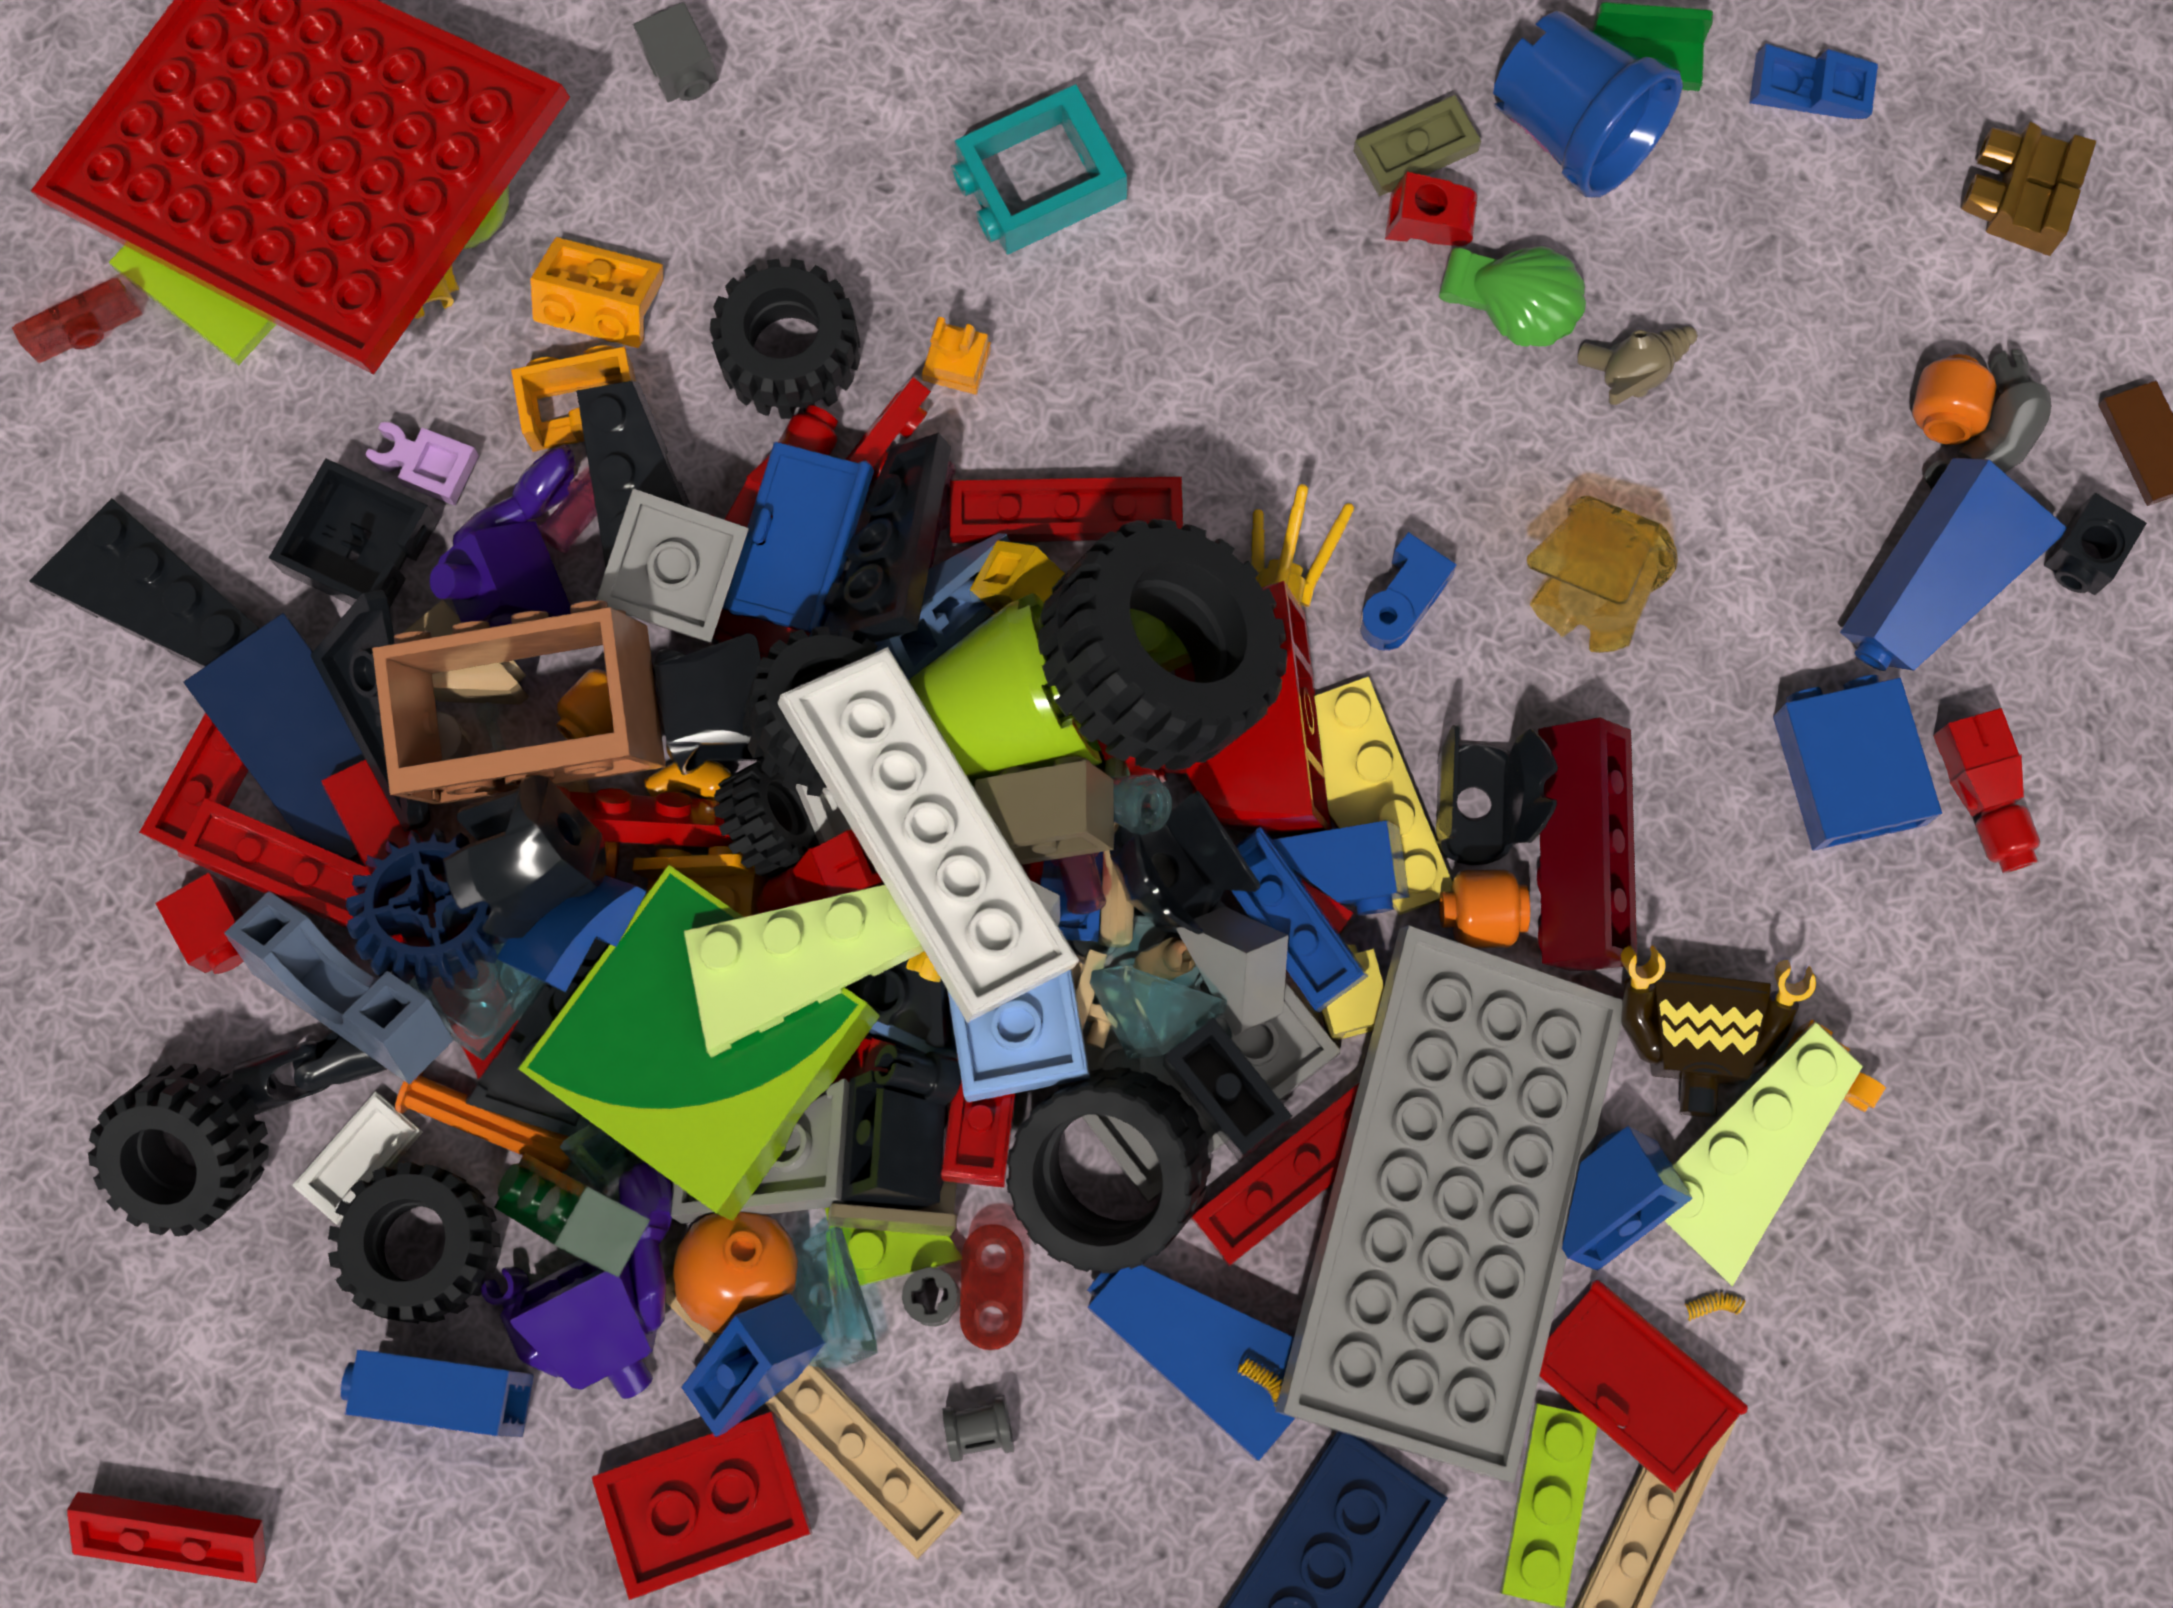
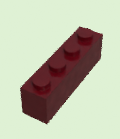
M1601 717L1538 728V735L1548 744L1558 765L1557 772L1547 779L1544 784V795L1557 800V805L1546 827L1540 833V866L1537 870V885L1541 893V925L1538 929V944L1542 952V964L1568 971L1624 967L1621 961L1623 949L1631 946L1637 956L1631 729Z

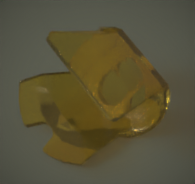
M1581 496L1567 506V518L1527 556V566L1530 569L1550 577L1533 598L1530 606L1537 617L1558 632L1561 638L1578 625L1587 627L1591 632L1589 650L1591 652H1615L1626 648L1631 644L1637 623L1651 592L1662 587L1677 568L1678 555L1674 541L1661 523L1592 496Z

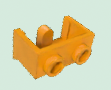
M608 345L595 346L585 350L580 356L560 360L554 357H541L531 360L525 367L511 369L522 434L533 452L585 441L579 408L570 410L568 412L569 417L542 422L538 399L620 382H636L633 364L625 346L619 348Z

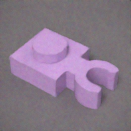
M381 422L378 427L379 431L385 438L395 441V445L387 453H378L375 450L368 449L365 455L370 462L379 470L387 472L402 468L397 478L403 486L455 506L479 457L475 448L425 428H421L415 442L407 438L399 426L389 422Z

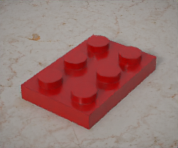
M768 1412L738 1423L718 1437L711 1433L591 1477L629 1600L813 1533L774 1412Z

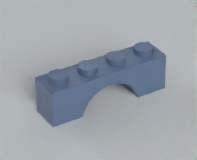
M269 891L224 932L254 976L408 1084H411L454 1041L427 997L388 971L377 979L360 969L331 944L307 916Z

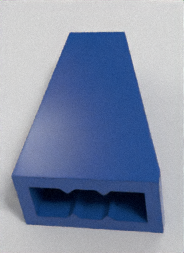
M1953 458L1840 633L1857 646L1854 652L1855 655L1870 667L1880 671H1886L1888 666L1914 671L2059 540L2067 527L1990 460Z
M1143 1265L1133 1269L1129 1267L1119 1269L1117 1273L1101 1272L1087 1289L1095 1297L1088 1305V1310L1255 1461H1260L1294 1421L1295 1418L1275 1412V1403L1272 1402V1396L1268 1393L1267 1388L1264 1389L1261 1384L1258 1385L1253 1379L1250 1380L1249 1377L1246 1378L1245 1375L1242 1376L1241 1373L1237 1372L1239 1364L1243 1365L1245 1360L1249 1358L1250 1361L1257 1362V1367L1259 1365L1262 1366L1261 1369L1265 1367V1372L1267 1369L1273 1372L1272 1378L1278 1375V1379L1275 1382L1282 1380L1283 1383L1294 1337Z

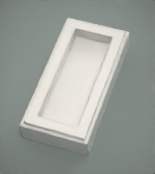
M375 1092L292 1186L330 1220L340 1226L344 1216L335 1213L341 1200L351 1203L356 1197L350 1188L359 1180L369 1183L373 1181L374 1176L372 1172L384 1166L392 1168L423 1131L404 1114L397 1112L395 1107L382 1095Z

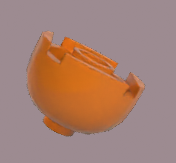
M739 1212L733 1221L716 1213L705 1215L689 1228L677 1247L673 1266L676 1298L691 1320L711 1332L722 1334L735 1315L787 1294H793L796 1285L798 1259L791 1236L777 1219L768 1214Z

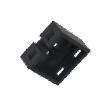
M325 458L271 552L269 560L283 574L350 605H353L362 593L383 590L390 609L406 580L400 572L401 567L407 558L417 561L439 520L428 505ZM364 530L372 533L369 539L364 533ZM351 552L359 555L356 562L348 559Z

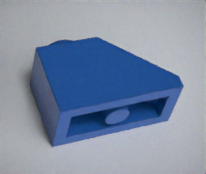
M1387 820L1273 840L1295 871L1335 901L1350 907L1356 906L1358 915L1394 910L1392 900L1409 898L1399 826Z
M1627 1126L1623 1130L1615 1131L1605 1136L1598 1143L1596 1151L1580 1162L1562 1249L1568 1259L1598 1271L1693 1199L1657 1140Z
M787 1294L735 1315L681 1388L714 1436L718 1437L729 1431L795 1381L824 1346L825 1341L792 1295Z

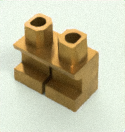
M2029 122L2022 134L1991 128L1982 143L1977 163L2005 172L2002 182L1976 174L1966 191L1961 210L1989 221L1986 233L2051 256L2068 233L2081 192L2080 188L2084 183L2097 141L2075 134L2069 142L2041 134V128L2033 122Z

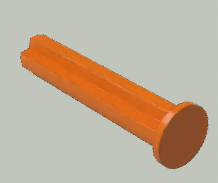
M424 1071L411 1084L404 1081L399 1090L395 1110L402 1114L408 1109H412L522 1156L524 1153H527L559 1171H566L575 1156L577 1144L573 1138L466 1104L465 1099L468 1095L423 1077Z

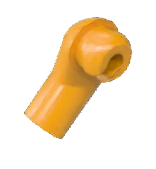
M707 761L694 772L682 775L675 762L644 779V783L651 796H657L663 792H682L683 790H688L707 797V799L715 800V791L720 789L718 784L731 776V772L720 762Z

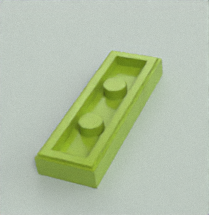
M125 245L109 261V264L118 273L238 366L276 326L275 323Z

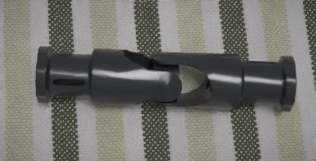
M332 1032L319 1041L302 1042L235 1064L232 1072L220 1076V1080L227 1084L233 1079L243 1088L239 1095L245 1101L252 1098L259 1108L254 1114L255 1116L319 1093L332 1084H343L385 1071L387 1068L336 1032ZM292 1062L295 1071L293 1078L297 1086L284 1085L278 1081L274 1072L284 1064Z

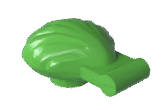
M1546 246L1525 247L1499 260L1474 254L1463 248H1454L1451 251L1439 292V298L1447 303H1458L1486 311L1502 336H1506L1516 345L1526 347L1549 346L1558 339L1572 333L1576 322L1583 316L1586 307L1584 297L1585 283L1576 271L1575 265L1568 257Z

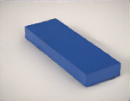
M1260 827L1236 845L1238 851L1259 881L1261 888L1256 892H1232L1251 919L1288 935L1286 970L1314 1010L1320 1012L1366 979L1368 974L1268 833Z

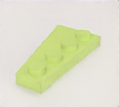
M886 885L684 931L706 1049L710 1057L731 1048V1043L757 1030L762 1033L784 1022L783 1017L815 1001H818L820 1004L842 993L841 988L867 975L876 976L924 952Z
M1816 1021L1672 1164L1693 1199L1664 1221L1731 1286L1734 1285L1863 1067L1856 1058Z

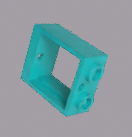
M1077 84L955 140L957 163L951 165L955 181L965 197L974 193L982 208L976 211V216L989 243L999 240L1006 255L1127 199V175ZM1061 124L1091 179L1011 216L982 160Z

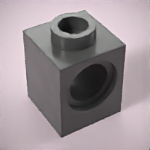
M685 2L633 23L642 52L655 78L658 77L660 81L658 84L668 103L678 98L683 101L697 99L708 91L710 84L718 81L712 57Z

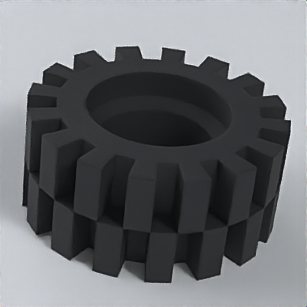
M764 758L718 784L720 789L715 791L714 799L720 804L714 807L715 817L724 819V824L718 827L722 836L729 834L733 842L728 847L732 853L741 852L743 854L741 863L747 869L754 866L755 874L760 876L768 874V877H773L797 865L809 848L817 847L820 844L796 787L792 791L782 786L785 777L778 772L770 778L761 769Z

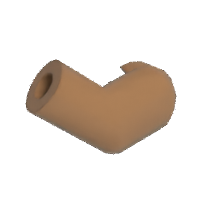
M1167 938L1136 956L1124 1005L1126 1011L1153 1016L1159 987L1192 971L1196 966L1181 938Z

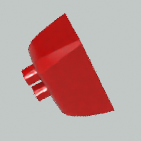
M1281 581L1262 587L1263 590L1270 589L1277 603L1276 608L1273 610L1275 618L1283 620L1286 633V641L1280 645V648L1287 650L1286 673L1281 677L1282 689L1276 702L1268 707L1267 714L1206 762H1196L1190 768L1180 770L1167 769L1164 764L1160 769L1164 773H1187L1193 791L1198 790L1203 795L1222 826L1247 833H1253L1261 827L1270 836L1291 837L1332 830V824L1328 809L1306 616L1286 582ZM1192 662L1175 669V676L1195 682Z

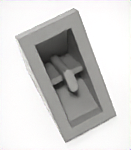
M1222 907L1194 919L1204 931L1200 935L1185 928H1176L1234 1036L1274 1019L1283 1013L1288 948L1287 934L1227 907Z

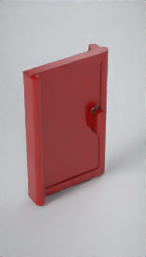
M1599 1279L1591 1283L1590 1291L1548 1338L1539 1376L1674 1493L1735 1420L1748 1411L1746 1403Z

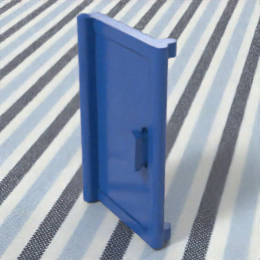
M774 442L747 526L749 530L722 609L737 616L744 615L796 630L803 629L807 633H811L812 628L823 627L830 612L823 603L832 583H840L847 560L845 553L852 536L855 534L874 473L871 464L868 461L855 463ZM763 540H765V543L763 545H757V543L763 542Z

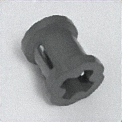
M927 1267L917 1270L908 1277L903 1286L902 1302L904 1309L911 1318L924 1326L937 1327L946 1324L960 1307L961 1295L958 1285L948 1273L939 1268ZM935 1280L938 1289L948 1291V1300L939 1302L937 1313L929 1315L927 1308L923 1304L915 1303V1296L925 1292L927 1281Z
M1005 1395L996 1396L993 1404L957 1411L952 1406L942 1408L951 1462L962 1461L963 1456L966 1454L1001 1448L1004 1453L1014 1452V1440Z

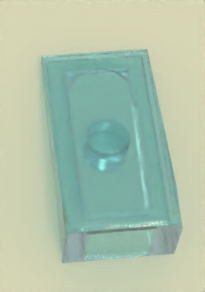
M833 1227L795 1244L794 1248L798 1259L796 1280L799 1306L825 1341L824 1346L808 1366L831 1369L841 1368L878 1354L874 1327L842 1228Z

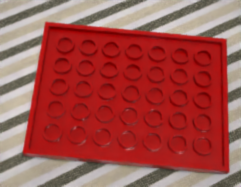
M173 0L30 191L42 203L374 375L570 99V96L561 83L379 0Z

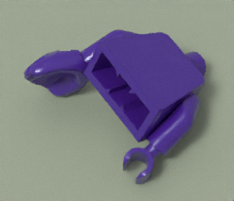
M560 445L534 461L520 476L512 496L475 513L454 534L453 547L439 557L438 564L432 569L430 574L431 591L440 599H452L461 623L486 621L489 622L490 628L512 624L511 616L522 612L546 611L549 618L571 614V605L536 521H528L540 517L570 495V481L574 478L576 463L573 450L568 445Z
M646 1162L633 1165L632 1169L622 1173L618 1180L620 1203L650 1219L619 1278L580 1259L529 1285L527 1274L521 1268L503 1267L502 1274L508 1282V1290L505 1295L501 1293L495 1279L486 1280L482 1285L481 1292L483 1298L490 1304L502 1305L504 1309L500 1314V1318L519 1360L555 1378L562 1377L573 1389L582 1390L608 1377L622 1399H629L644 1391L653 1380L652 1374L642 1359L653 1351L657 1330L665 1320L666 1277L659 1244L665 1238L671 1226L673 1182Z

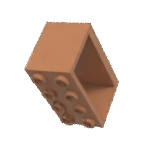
M586 601L571 605V614L549 618L546 611L522 612L512 615V624L490 628L489 622L486 621L464 622L453 625V634L431 638V633L426 631L406 632L393 636V645L372 648L390 795L438 805L503 794L517 789L522 778L531 775L545 776L555 785L666 767L648 626L627 616L626 611L608 607L606 601ZM603 645L614 726L613 733L442 761L432 674Z

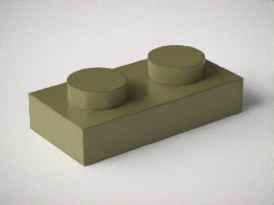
M1454 95L1355 140L1353 151L1380 197L1393 191L1407 171L1428 175L1478 152L1481 139Z

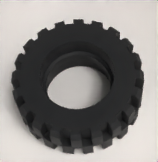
M1152 519L1148 524L1145 521L1137 520L1123 524L1117 531H1110L1099 539L1053 586L1052 595L1045 601L1040 615L1041 624L1044 627L1038 632L1040 655L1043 654L1048 658L1042 665L1048 687L1055 685L1060 695L1056 699V703L1065 717L1072 714L1081 724L1078 731L1090 742L1098 739L1107 745L1106 753L1122 761H1125L1130 756L1134 757L1135 765L1158 770L1164 764L1165 768L1170 770L1190 768L1196 762L1204 763L1220 753L1267 714L1268 707L1276 702L1282 689L1281 677L1286 673L1287 650L1280 648V645L1286 641L1283 620L1275 618L1273 610L1276 608L1277 603L1270 589L1263 590L1256 580V577L1259 575L1257 570L1249 561H1246L1244 564L1232 554L1235 548L1224 540L1216 539L1212 541L1205 537L1206 530L1189 524H1185L1181 529H1178L1176 521ZM1130 609L1140 610L1156 617L1179 637L1191 658L1195 682L1171 674L1151 658L1135 633Z

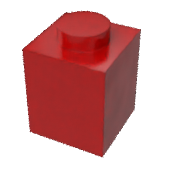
M208 872L155 903L188 965L204 973L212 970L214 974H220L232 970L244 962L224 934L243 916L228 885L224 881Z

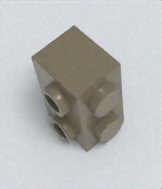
M1074 756L1056 759L1053 766L1032 770L1024 767H1009L1002 770L999 776L975 780V791L1020 865L1114 850V779L1091 764L1088 759Z

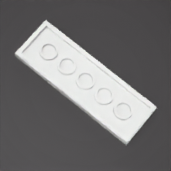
M888 647L780 695L777 703L967 1023L1075 967L1079 961Z

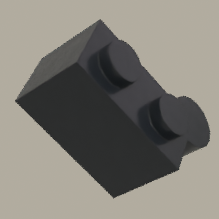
M886 1045L879 1052L874 1066L889 1069V1073L871 1070L850 1079L841 1200L870 1207L915 1211L940 1203V1192L944 1184L941 1177L944 1130L948 1121L946 1105L953 1100L960 1087L959 1061L954 1057L937 1052H927L925 1055L899 1049L894 1045Z

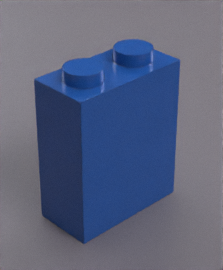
M1867 675L1845 683L1843 685L1844 690L1824 695L1820 687L1804 689L1787 696V703L1773 716L1812 851L1927 826L1942 814L1901 677L1880 682L1878 675Z
M357 1349L355 1362L347 1364L342 1377L341 1399L347 1401L345 1415L492 1436L523 1437L534 1374Z

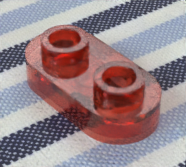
M998 1224L984 1225L974 1230L966 1239L962 1250L960 1326L970 1343L986 1351L1001 1350L1012 1344L1018 1337L1023 1323L1024 1249L1020 1239L1012 1230ZM991 1245L1000 1246L1006 1254L1005 1262L996 1269L988 1268L982 1262L983 1251ZM990 1307L999 1309L1004 1316L1002 1326L993 1332L984 1330L980 1324L982 1312Z

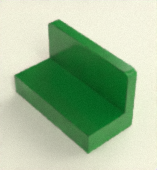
M1609 2L1600 4L1592 31L1640 58L1651 57L1667 63L1680 71L1683 82L1682 90L1700 91L1703 84L1704 42L1713 23V11Z

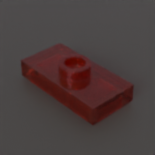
M114 277L15 324L12 329L19 344L40 364L71 348L78 350L91 348L103 340L105 332L139 317L143 313L135 297L118 277Z

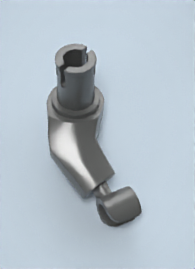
M2012 349L2011 351L2016 367H2011L2006 351L1997 354L1991 360L1989 369L1994 375L2000 396L1993 407L1989 424L1985 430L1958 451V458L1988 459L2004 473L2024 461L2045 429L2052 407L2049 390L2045 385L2034 382L2026 354L2017 349ZM1943 459L1937 461L1926 470L1924 478L1931 490L1951 460Z

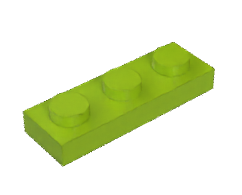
M1542 1404L1534 1405L1501 1582V1594L1565 1608L1597 1433V1426L1581 1413Z

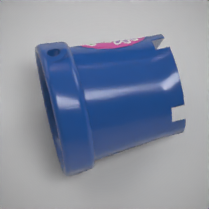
M1555 11L1544 16L1535 24L1546 33L1534 45L1521 38L1511 51L1494 84L1493 94L1502 100V102L1494 103V106L1514 122L1556 162L1562 165L1563 170L1561 173L1584 197L1600 198L1623 183L1652 152L1678 107L1683 82L1680 71L1667 63L1651 57L1640 58L1583 26L1565 12Z

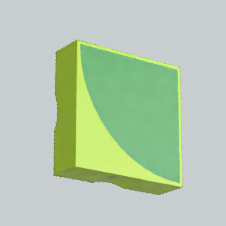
M668 865L638 906L617 947L609 945L518 1069L713 1212L733 1221L785 1150L790 1135L802 1114L818 1096L830 1087L880 1015L868 1003L843 987L841 988L842 993L820 1004L818 1001H815L783 1017L784 1022L762 1033L757 1030L731 1043V1048L710 1057L706 1049L684 931L743 918V916Z

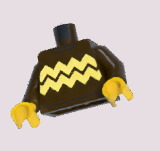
M1654 945L1650 947V960L1645 965L1637 967L1635 966L1637 963L1636 952L1631 946L1626 947L1622 950L1621 961L1631 977L1627 978L1624 982L1621 1014L1622 1026L1639 1058L1650 1063L1651 1075L1653 1077L1681 1079L1679 1113L1683 1115L1697 1117L1717 1116L1718 1083L1738 1085L1749 1080L1751 1075L1761 1072L1785 1040L1799 1009L1798 1001L1806 1000L1816 989V979L1811 966L1807 967L1805 976L1799 983L1790 984L1785 982L1791 971L1789 960H1782L1776 965L1774 975L1779 991L1771 993V983L1666 972L1665 960Z

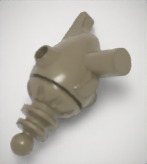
M1690 326L1682 327L1681 329L1672 328L1659 333L1636 330L1622 343L1611 346V349L1584 343L1579 350L1578 364L1605 372V383L1612 388L1609 390V403L1617 405L1631 396L1643 397L1649 389L1661 385L1673 371L1675 362H1678L1689 351L1690 345L1696 342L1698 337L1697 331Z

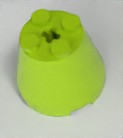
M1034 593L1008 603L908 680L973 787H975L976 779L999 776V773L1006 768L1024 767L1030 770L1053 766L1054 761L1062 757L1086 758L1094 766L1102 763L1098 753L1101 748L1097 739L1094 742H1090L1078 731L1081 724L1072 714L1065 717L1056 703V699L1060 695L1055 685L1048 687L1042 665L1048 658L1043 654L1040 655L1038 645V632L1044 627L1041 624L1040 618L1044 602Z

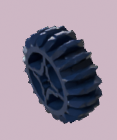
M436 827L430 836V840L422 842L418 833L410 830L407 839L409 842L408 846L399 849L396 843L387 840L385 849L388 857L384 860L367 855L366 866L372 875H353L352 885L358 895L346 898V908L349 914L353 916L352 919L347 921V930L351 938L358 940L355 949L360 958L365 959V961L372 959L370 965L378 976L381 977L386 971L392 972L394 976L406 984L415 976L419 989L426 993L431 988L434 978L441 977L445 987L453 990L456 983L453 974L464 970L469 978L476 980L479 972L475 962L481 959L485 962L496 964L498 955L492 944H505L508 939L493 936L483 931L482 927L492 912L487 902L480 901L464 909L459 908L451 895L448 883L438 881L433 876V874H445L443 859L470 844L468 837L460 831L447 843L444 832ZM411 882L409 888L402 895L393 898L402 887ZM428 892H431L436 904V912L434 913L435 928L432 927L427 915V907H429ZM472 921L462 933L452 939L454 930L459 925ZM400 933L403 938L419 936L429 941L430 947L409 946L396 941L390 936Z

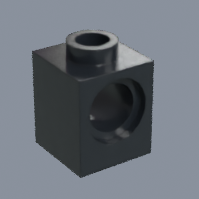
M2094 493L2075 512L2067 529L2057 542L2044 566L2056 572L2055 579L2066 589L2076 593H2086L2088 591L2096 595L2115 578L2147 522L2099 494ZM2081 541L2092 543L2098 549L2101 559L2089 556L2084 551Z

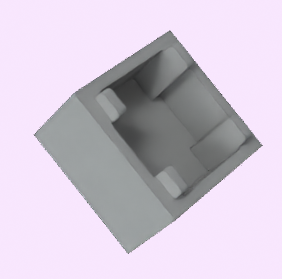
M633 489L596 601H606L608 607L626 611V615L706 643H711L749 528Z

